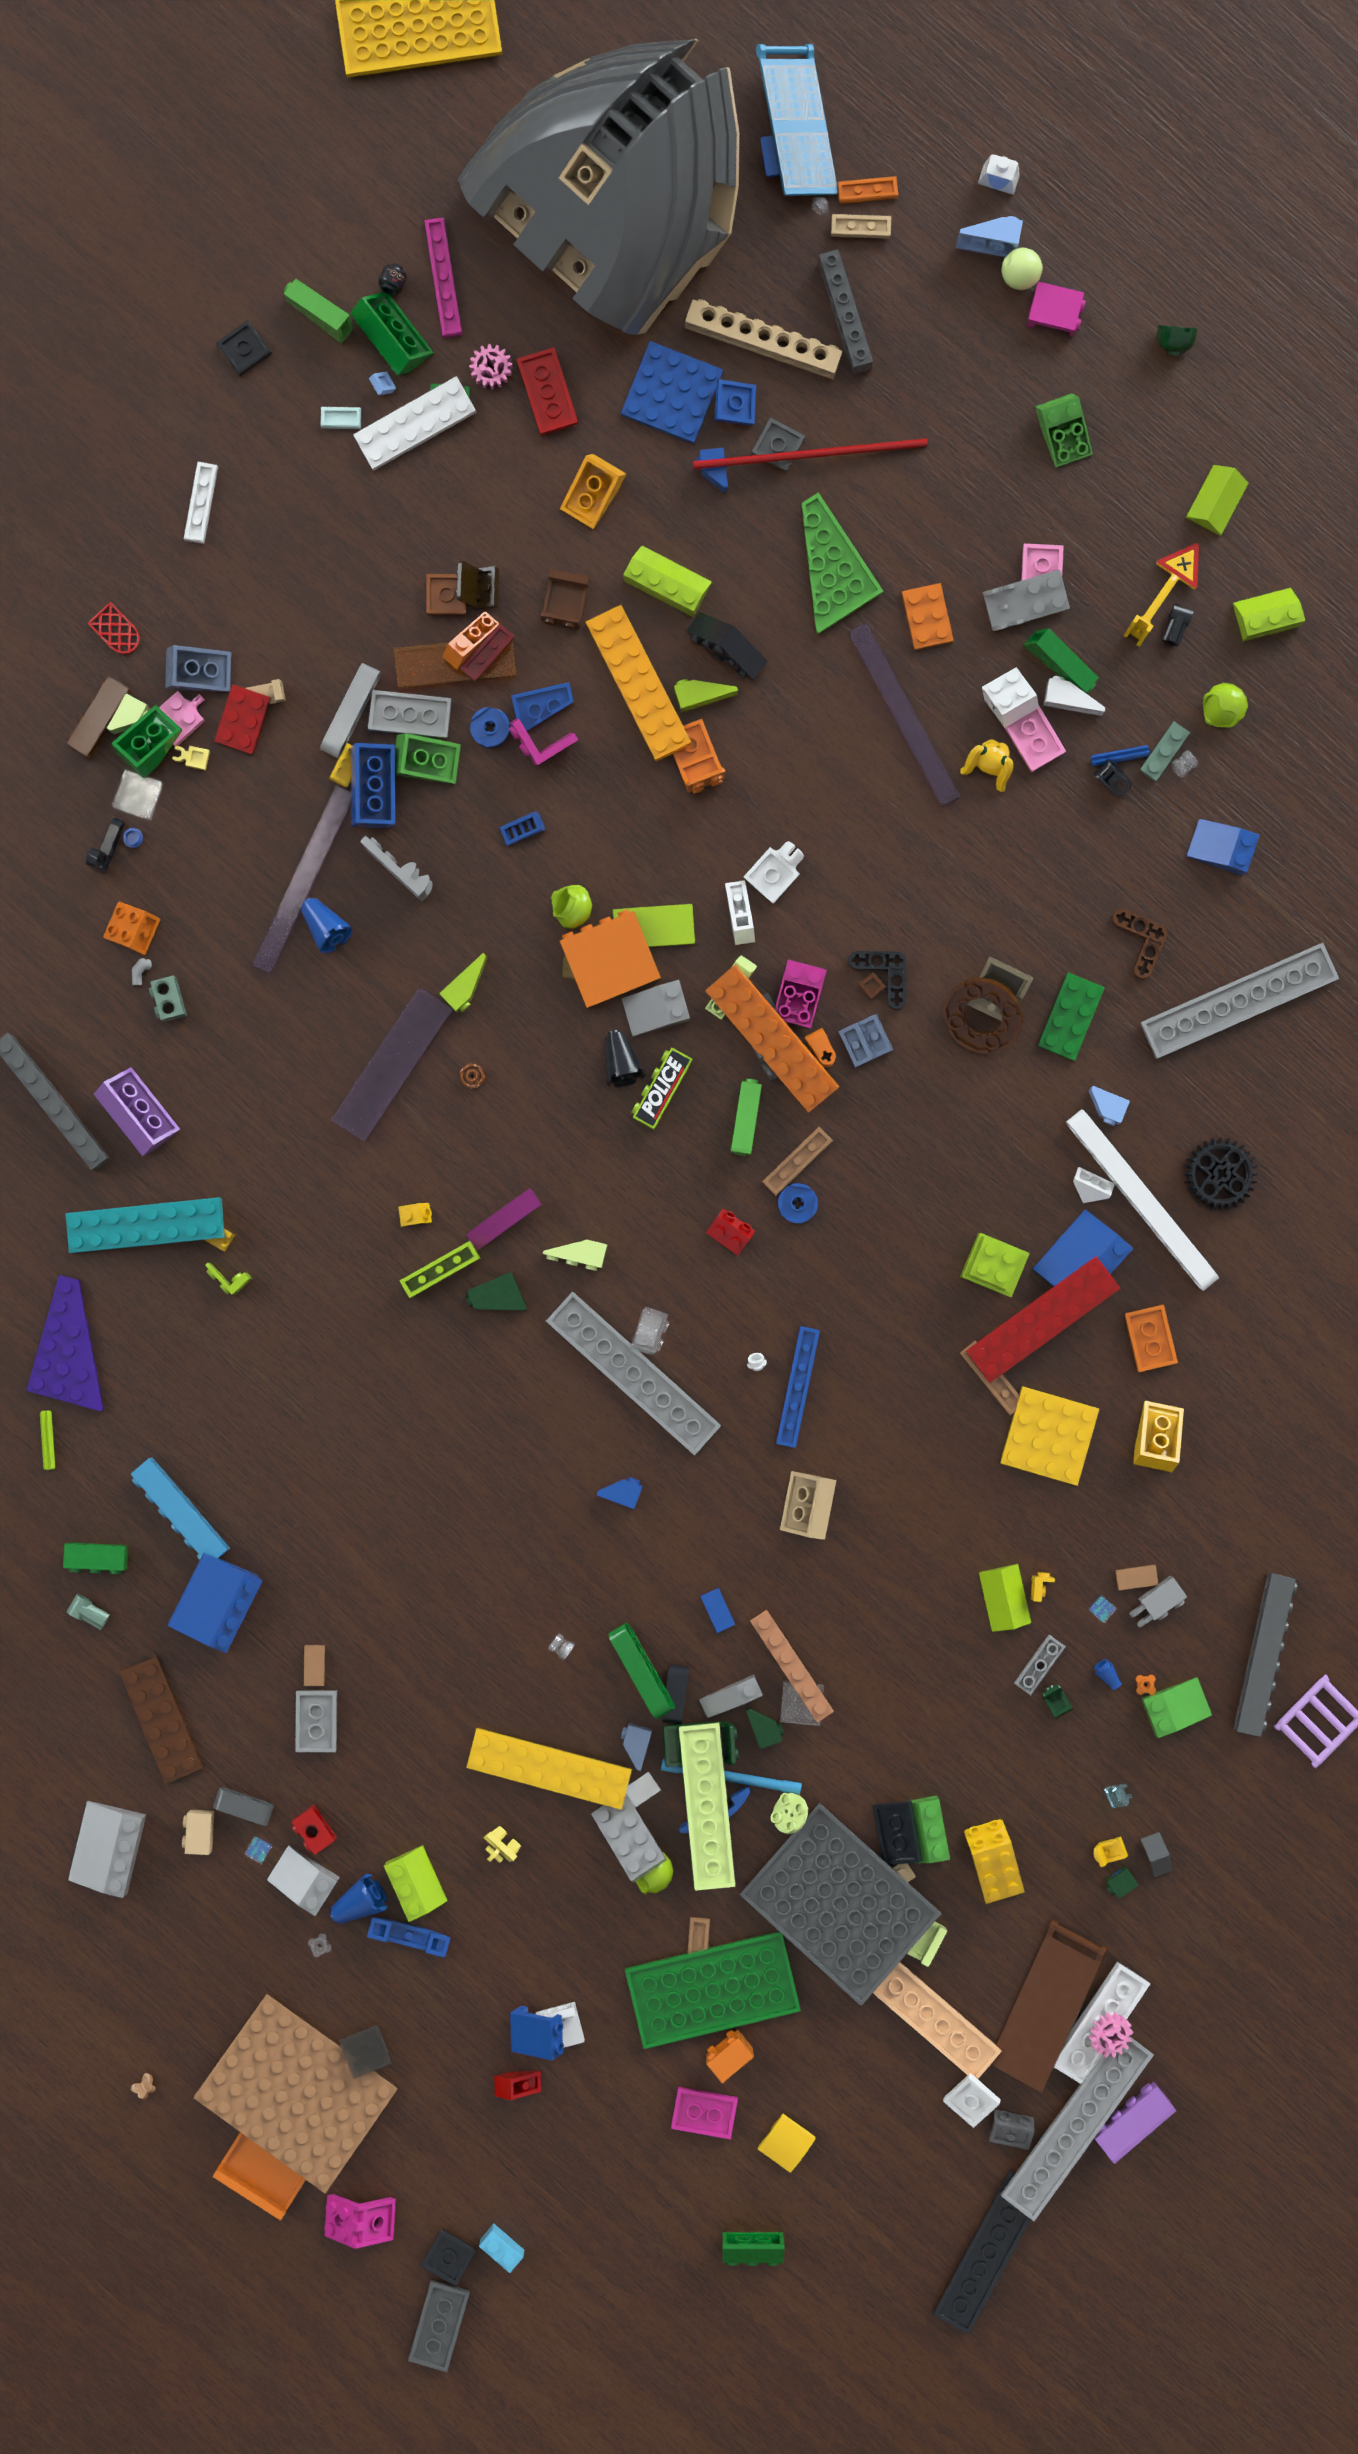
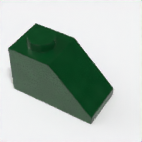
M750 1707L746 1708L760 1749L783 1741L781 1736L785 1734L781 1723L777 1724L774 1718Z

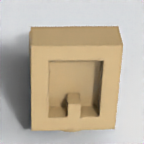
M280 679L272 680V683L245 688L271 697L269 704L286 701L283 684Z

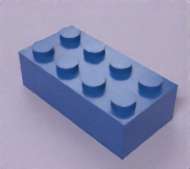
M355 743L351 747V827L392 828L395 825V745Z

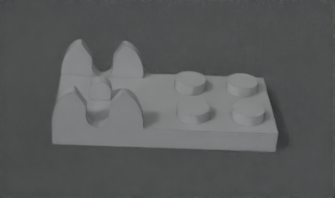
M1060 569L982 592L992 631L1070 609Z
M365 836L360 841L364 849L421 902L430 894L433 883L429 875L419 876L420 870L416 868V863L410 862L400 868L396 865L397 861L388 851L385 853L381 851L383 848L373 837L368 839Z

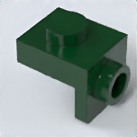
M1051 1685L1042 1693L1043 1699L1055 1720L1073 1710L1060 1685Z

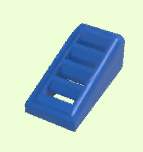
M538 812L530 813L499 827L507 846L546 830ZM531 819L534 820L537 827L536 829H534ZM524 822L527 823L529 832L526 831L525 826L523 824ZM517 825L519 826V828H520V830H521V833H522V835H520V836H519V833H518V831H517V829H516V826H517ZM509 828L512 829L515 838L513 839L508 831Z

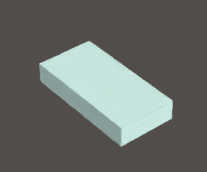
M321 407V428L361 429V407Z

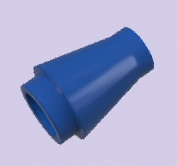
M1104 1659L1095 1665V1674L1112 1690L1121 1686L1122 1683L1117 1676L1112 1662Z

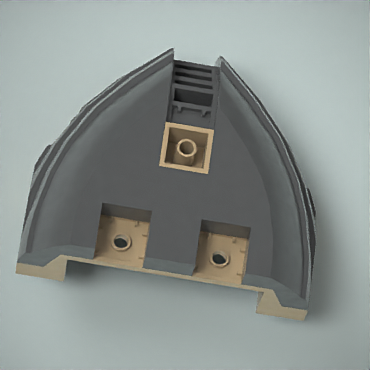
M698 39L636 43L589 57L541 82L528 91L523 99L511 108L497 123L484 144L471 158L457 179L468 204L482 217H494L517 238L513 245L542 271H554L577 293L572 299L583 309L598 319L622 330L624 333L632 335L647 332L668 301L677 300L699 268L709 266L732 232L739 187V127L730 68L725 67L702 79L684 63L699 41ZM713 180H714L715 182H717V184L715 185L714 188H713ZM520 207L525 212L523 219H519L517 216V210ZM578 261L582 262L584 266L581 273L576 270V263Z

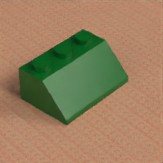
M722 2232L723 2263H727L729 2266H736L739 2263H747L749 2266H757L759 2263L777 2266L779 2263H784L783 2232Z

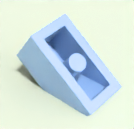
M1095 1086L1090 1087V1096L1099 1117L1104 1119L1103 1122L1111 1126L1120 1124L1130 1101Z

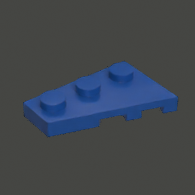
M569 682L511 695L516 718L521 721L526 731L574 702Z

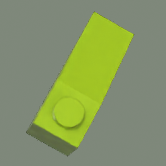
M680 680L674 686V692L681 713L738 695L736 686L697 680Z
M484 953L439 993L456 1013L459 1011L464 1012L471 1005L469 1002L473 998L487 960Z

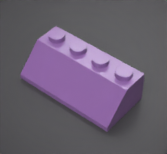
M132 1067L103 1082L94 1093L98 1101L142 1156L157 1149L180 1130Z
M1155 2082L1143 2086L1140 2094L1129 2098L1125 2103L1126 2106L1120 2111H1114L1110 2115V2119L1095 2136V2140L1114 2164L1176 2112L1170 2100Z

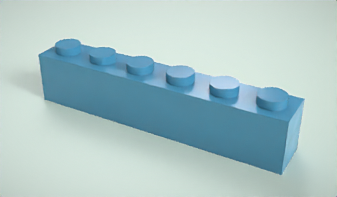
M153 1457L148 1458L131 1473L133 1483L138 1488L142 1487L145 1490L146 1498L152 1504L154 1502L159 1507L158 1512L165 1519L169 1518L173 1523L171 1527L178 1534L181 1533L186 1538L184 1540L186 1545L198 1552L197 1557L199 1560L203 1553L220 1558L230 1549Z

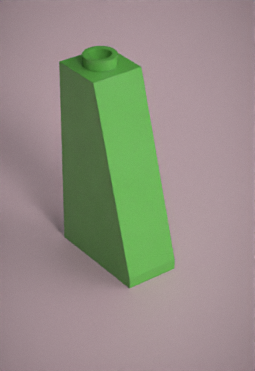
M295 279L285 287V300L342 344L354 329L349 314L299 280Z
M746 1079V1082L742 1081L730 1154L749 1157L751 1155L762 1084H758V1080Z

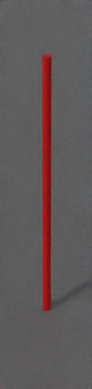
M927 438L701 460L693 461L692 464L694 470L927 447L928 442Z

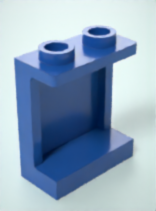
M520 2006L510 2012L511 2052L551 2061L563 2054L562 2015L557 2014L554 2017L528 2013V2007Z

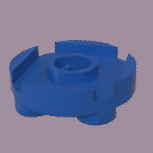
M485 707L478 710L472 717L470 731L473 739L479 745L485 748L498 747L508 738L510 724L503 711L497 708ZM487 723L490 725L495 724L493 732L485 731Z
M795 1183L786 1187L781 1192L778 1199V1208L781 1215L787 1221L803 1223L810 1220L816 1213L818 1198L809 1186ZM797 1198H801V1202L804 1203L799 1209H795V1205H792V1201H796Z

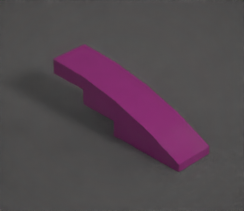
M530 1188L467 1233L466 1236L478 1251L542 1204Z

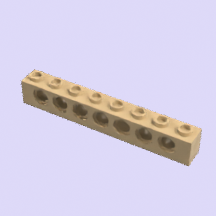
M701 299L698 301L692 300L685 320L686 329L833 380L842 357V351L835 345L827 346L821 344L817 339L804 338L797 332L789 333L783 331V328L779 326L766 325L762 320L746 318L744 314L739 312L735 314L728 312L722 306L714 307ZM709 315L713 317V320L705 321L703 317ZM730 322L732 326L725 328L722 326V323ZM747 328L751 332L749 334H743L741 333V329ZM767 335L769 339L762 341L759 336ZM780 341H785L788 345L786 347H780L778 343ZM802 347L806 352L800 354L796 350ZM822 354L825 356V359L818 360L815 356Z

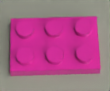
M678 2086L671 2129L731 2139L738 2097Z

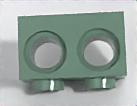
M174 975L150 982L152 987L149 988L151 998L156 1001L157 1006L154 1007L157 1018L167 1022L187 1016L178 980ZM163 985H168V993L161 995L160 988ZM168 1004H173L174 1011L166 1014L165 1007Z

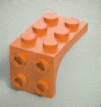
M699 719L684 725L683 727L691 741V745L673 753L687 792L696 794L703 791L705 786L711 785L714 787L723 783L722 780L725 779L726 772L719 763L703 720Z

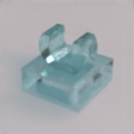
M1127 1784L1108 1786L1104 1789L1112 1808L1124 1807L1129 1804L1128 1799L1132 1795L1126 1794L1124 1791Z

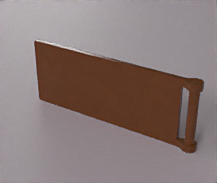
M1053 1920L997 2042V2046L1002 2052L990 2065L1033 2089L1043 2092L1101 1963L1108 1952V1948L1094 1944L1060 1926L1059 1922ZM1055 1932L1096 1953V1960L1054 1938Z

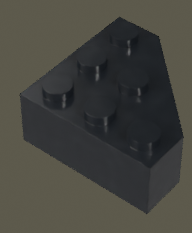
M699 612L686 630L694 644L704 647L713 654L712 656L716 660L724 662L736 670V674L743 679L747 677L754 680L767 663V660L735 626Z

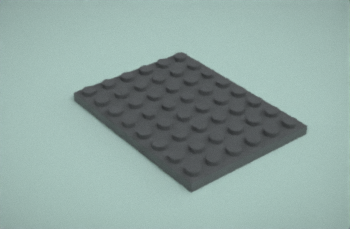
M821 1803L807 1816L803 1827L787 1839L740 1893V1896L860 2006L865 2003L942 1914Z

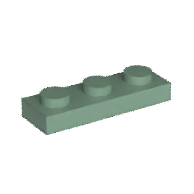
M1173 722L1139 772L1156 782L1190 732L1176 722Z

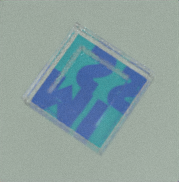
M1100 1595L1088 1610L1102 1623H1105L1117 1608L1103 1595Z
M254 1836L244 1855L262 1864L272 1845Z

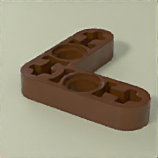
M1118 909L1111 918L1113 925L1145 939L1133 967V974L1137 979H1146L1154 969L1167 937V929L1159 923L1128 910ZM1124 914V919L1130 920L1131 917L1134 918L1130 923V928L1127 927L1129 923L1126 921L1118 923L1119 919L1116 918V915ZM1136 921L1144 923L1145 928L1143 931L1135 930L1134 923ZM1149 925H1152L1150 930L1157 931L1160 929V934L1163 936L1156 939L1154 933L1149 932L1148 935L1145 933L1149 929ZM1147 947L1155 949L1154 957L1150 958L1145 955ZM1145 961L1152 962V964L1147 963L1145 970L1148 972L1140 975L1138 967L1141 968Z

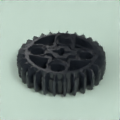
M1219 1137L1216 1143L1215 1139L1211 1138L1210 1145L1207 1141H1203L1204 1147L1197 1145L1198 1152L1194 1150L1190 1152L1194 1157L1186 1158L1190 1162V1165H1184V1168L1189 1169L1188 1172L1183 1173L1184 1176L1189 1177V1179L1184 1181L1186 1184L1190 1183V1187L1186 1190H1193L1194 1193H1192L1191 1198L1198 1196L1199 1198L1196 1203L1204 1201V1208L1211 1204V1210H1214L1216 1205L1218 1206V1211L1223 1210V1205H1225L1226 1210L1231 1209L1230 1204L1236 1208L1238 1207L1237 1201L1240 1203L1245 1202L1243 1196L1250 1198L1251 1195L1247 1191L1255 1190V1188L1250 1186L1257 1183L1256 1180L1252 1179V1176L1258 1175L1257 1172H1252V1169L1256 1168L1257 1165H1251L1250 1163L1255 1158H1248L1247 1156L1250 1151L1243 1152L1242 1150L1245 1146L1237 1147L1238 1141L1230 1144V1138H1227L1225 1143H1223V1138ZM1215 1149L1227 1150L1220 1159L1209 1153V1151ZM1231 1153L1237 1156L1235 1164L1230 1163L1228 1159ZM1203 1156L1209 1159L1207 1167L1202 1166L1200 1163V1159ZM1242 1163L1245 1168V1180L1235 1173ZM1196 1168L1206 1176L1199 1186L1196 1181ZM1223 1170L1222 1175L1224 1177L1218 1178L1219 1174L1217 1171ZM1234 1181H1237L1240 1184V1190L1238 1192H1235L1232 1189V1183ZM1206 1184L1212 1187V1193L1210 1195H1207L1204 1192V1186ZM1221 1189L1232 1196L1227 1199L1214 1198Z

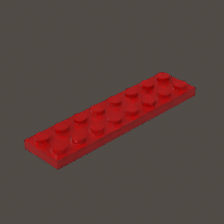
M1095 1256L972 1345L966 1352L989 1383H991L1121 1288L1099 1258Z

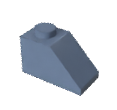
M628 1723V1727H623L621 1739H624L623 1746L636 1769L641 1771L652 1729Z

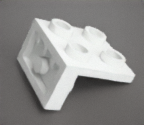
M575 2002L536 2012V2015L554 2017L557 2014L562 2015L564 2047L585 2041Z

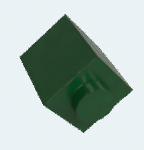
M1125 1865L1105 1878L1108 1883L1105 1887L1111 1896L1115 1894L1118 1899L1139 1886Z

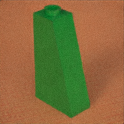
M1049 628L1036 630L1023 645L1059 677L1065 678V681H1070L1083 692L1089 693L1096 686L1095 682L1099 677Z

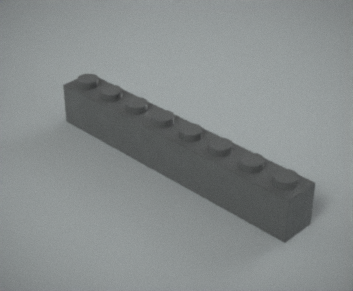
M7 1033L0 1038V1056L92 1171H97L111 1160L110 1156L14 1035Z
M1270 1572L1267 1574L1233 1728L1237 1732L1261 1737L1262 1732L1264 1733L1266 1730L1267 1721H1265V1716L1271 1708L1269 1698L1270 1694L1275 1690L1274 1675L1279 1671L1280 1662L1278 1657L1279 1653L1282 1654L1284 1649V1642H1282L1283 1634H1286L1288 1630L1287 1616L1291 1614L1293 1608L1291 1598L1292 1594L1295 1595L1297 1590L1296 1579Z

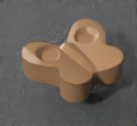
M145 2073L141 2083L131 2086V2091L138 2094V2097L142 2100L147 2099L148 2094L155 2091V2086L152 2085V2075Z

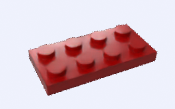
M555 348L518 358L517 363L540 436L577 425L578 420Z

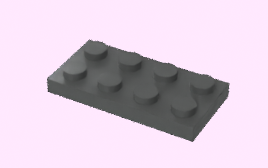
M431 2279L408 2361L444 2372L448 2371L470 2290Z

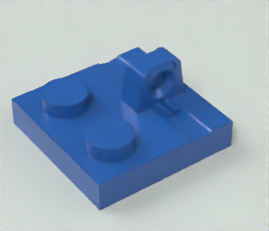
M720 379L716 381L715 421L753 426L755 424L756 385Z

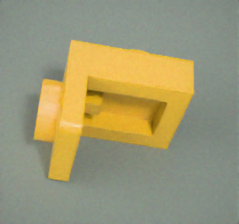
M417 1203L398 1207L401 1227L432 1222V1212L429 1203Z
M1121 1837L1099 1842L1094 1848V1858L1099 1862L1100 1867H1105L1107 1863L1125 1859L1128 1856Z

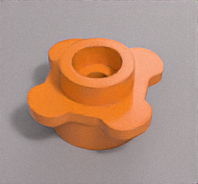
M1138 1675L1136 1677L1137 1694H1155V1676Z

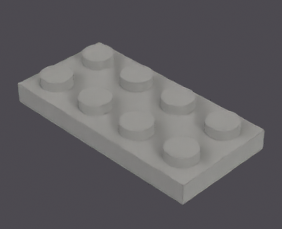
M372 690L368 730L448 739L452 699Z
M627 1793L622 1810L603 1805L591 1813L631 1882H635L667 1860Z

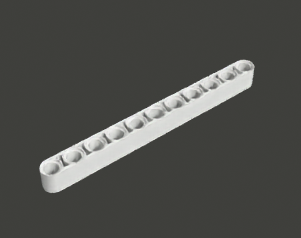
M1081 1109L1066 1121L1070 1130L1195 1284L1204 1291L1217 1281L1219 1277L1087 1113Z

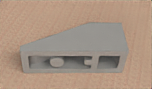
M753 1674L699 1699L707 1718L748 1703L763 1696Z

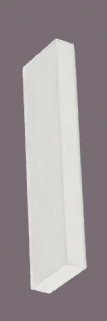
M197 463L184 534L185 541L205 543L218 471L217 465Z

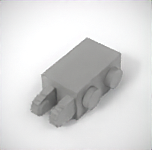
M1169 1576L1160 1582L1159 1585H1156L1139 1597L1138 1600L1141 1604L1129 1614L1131 1617H1134L1143 1610H1146L1148 1615L1137 1622L1138 1627H1142L1152 1619L1162 1620L1169 1614L1167 1611L1173 1607L1176 1609L1185 1603L1184 1599L1187 1596L1174 1577Z

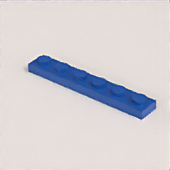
M800 1326L776 1444L796 1448L820 1330Z

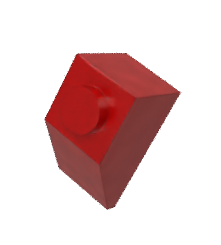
M517 2071L494 2076L495 2097L514 2100L541 2092V2072Z

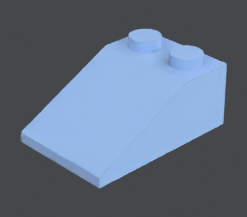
M1009 216L960 229L956 248L1006 257L1009 252L1018 247L1023 221Z

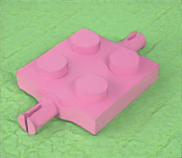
M177 691L159 707L182 729V732L173 744L174 746L181 744L205 722L196 708L205 701L200 694L190 702Z

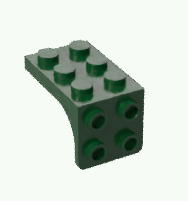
M726 1720L664 1725L665 1766H683L679 1734L680 1726L719 1723L723 1763L730 1764L731 1766L736 1765V1760L739 1759L738 1748H735L734 1741L737 1740L736 1727H733V1724Z

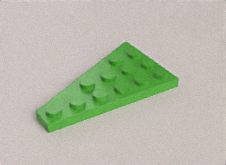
M818 492L802 503V514L815 627L819 635L881 595L883 590Z

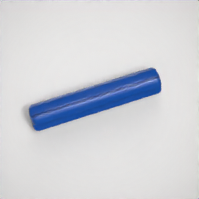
M1145 745L1092 755L1091 764L1094 767L1105 765L1107 758L1116 763L1148 757L1150 750Z

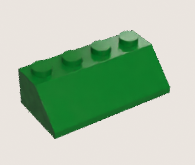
M381 292L362 297L350 314L355 322L361 327L397 376L411 372L434 354L433 350L390 295Z

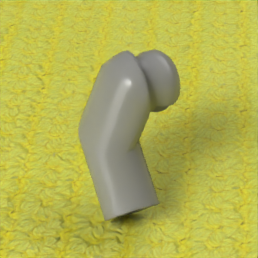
M141 958L132 967V986H142V973L144 970L151 969L152 966L149 959Z

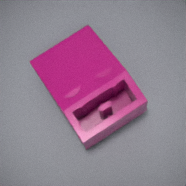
M788 959L775 1006V1011L785 1022L808 1028L812 1027L826 969Z

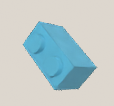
M494 2223L480 2239L479 2247L509 2273L523 2258L524 2249Z

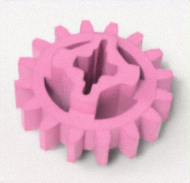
M488 344V349L480 346L481 352L479 353L475 350L476 358H470L472 364L469 365L470 371H473L471 376L476 378V384L483 382V388L490 385L491 389H494L495 384L500 388L501 381L507 383L506 376L512 375L509 370L513 368L512 363L509 362L511 360L510 355H506L505 349L499 351V345H496L494 349H492L491 344ZM483 358L482 364L478 367L480 360ZM488 362L494 367V372L488 367Z
M1107 2012L1105 2018L1100 2015V2021H1093L1095 2027L1089 2029L1093 2033L1088 2036L1092 2041L1090 2043L1099 2055L1103 2054L1105 2057H1108L1110 2054L1114 2058L1116 2052L1123 2054L1122 2048L1128 2049L1129 2047L1126 2043L1132 2042V2039L1129 2037V2035L1133 2034V2031L1130 2029L1131 2024L1124 2016H1119L1116 2012H1114L1113 2016Z

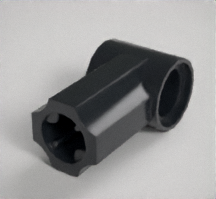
M1174 604L1162 641L1170 646L1178 647L1194 610Z

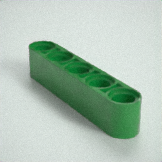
M624 1623L608 1634L609 1639L654 1718L659 1719L675 1709L673 1700L630 1625Z

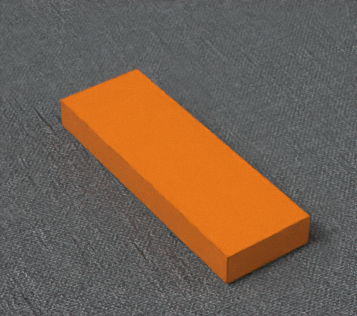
M896 176L837 182L839 204L898 198Z

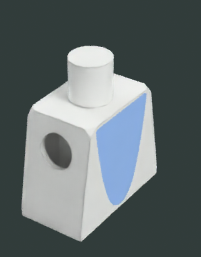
M990 155L983 165L978 184L1014 195L1020 175L1018 162L1007 157Z

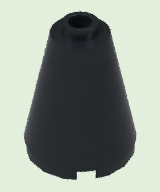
M619 1030L608 1032V1035L605 1037L607 1085L610 1087L611 1084H614V1087H624L636 1083V1079L639 1077L641 1080L644 1079L646 1076L645 1071L624 1032Z

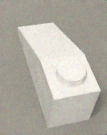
M1059 676L1049 678L1043 706L1100 716L1105 712L1104 706L1070 681H1065V678Z
M745 880L725 883L735 945L755 942L754 926Z

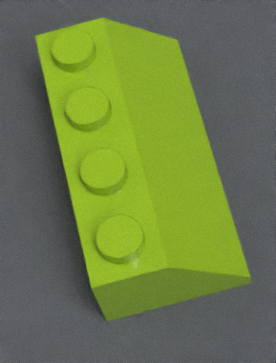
M641 546L635 553L623 574L624 582L692 617L695 616L712 583L710 580L644 546Z

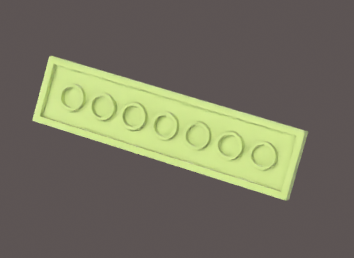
M719 1723L680 1726L679 1734L695 1891L735 1887Z

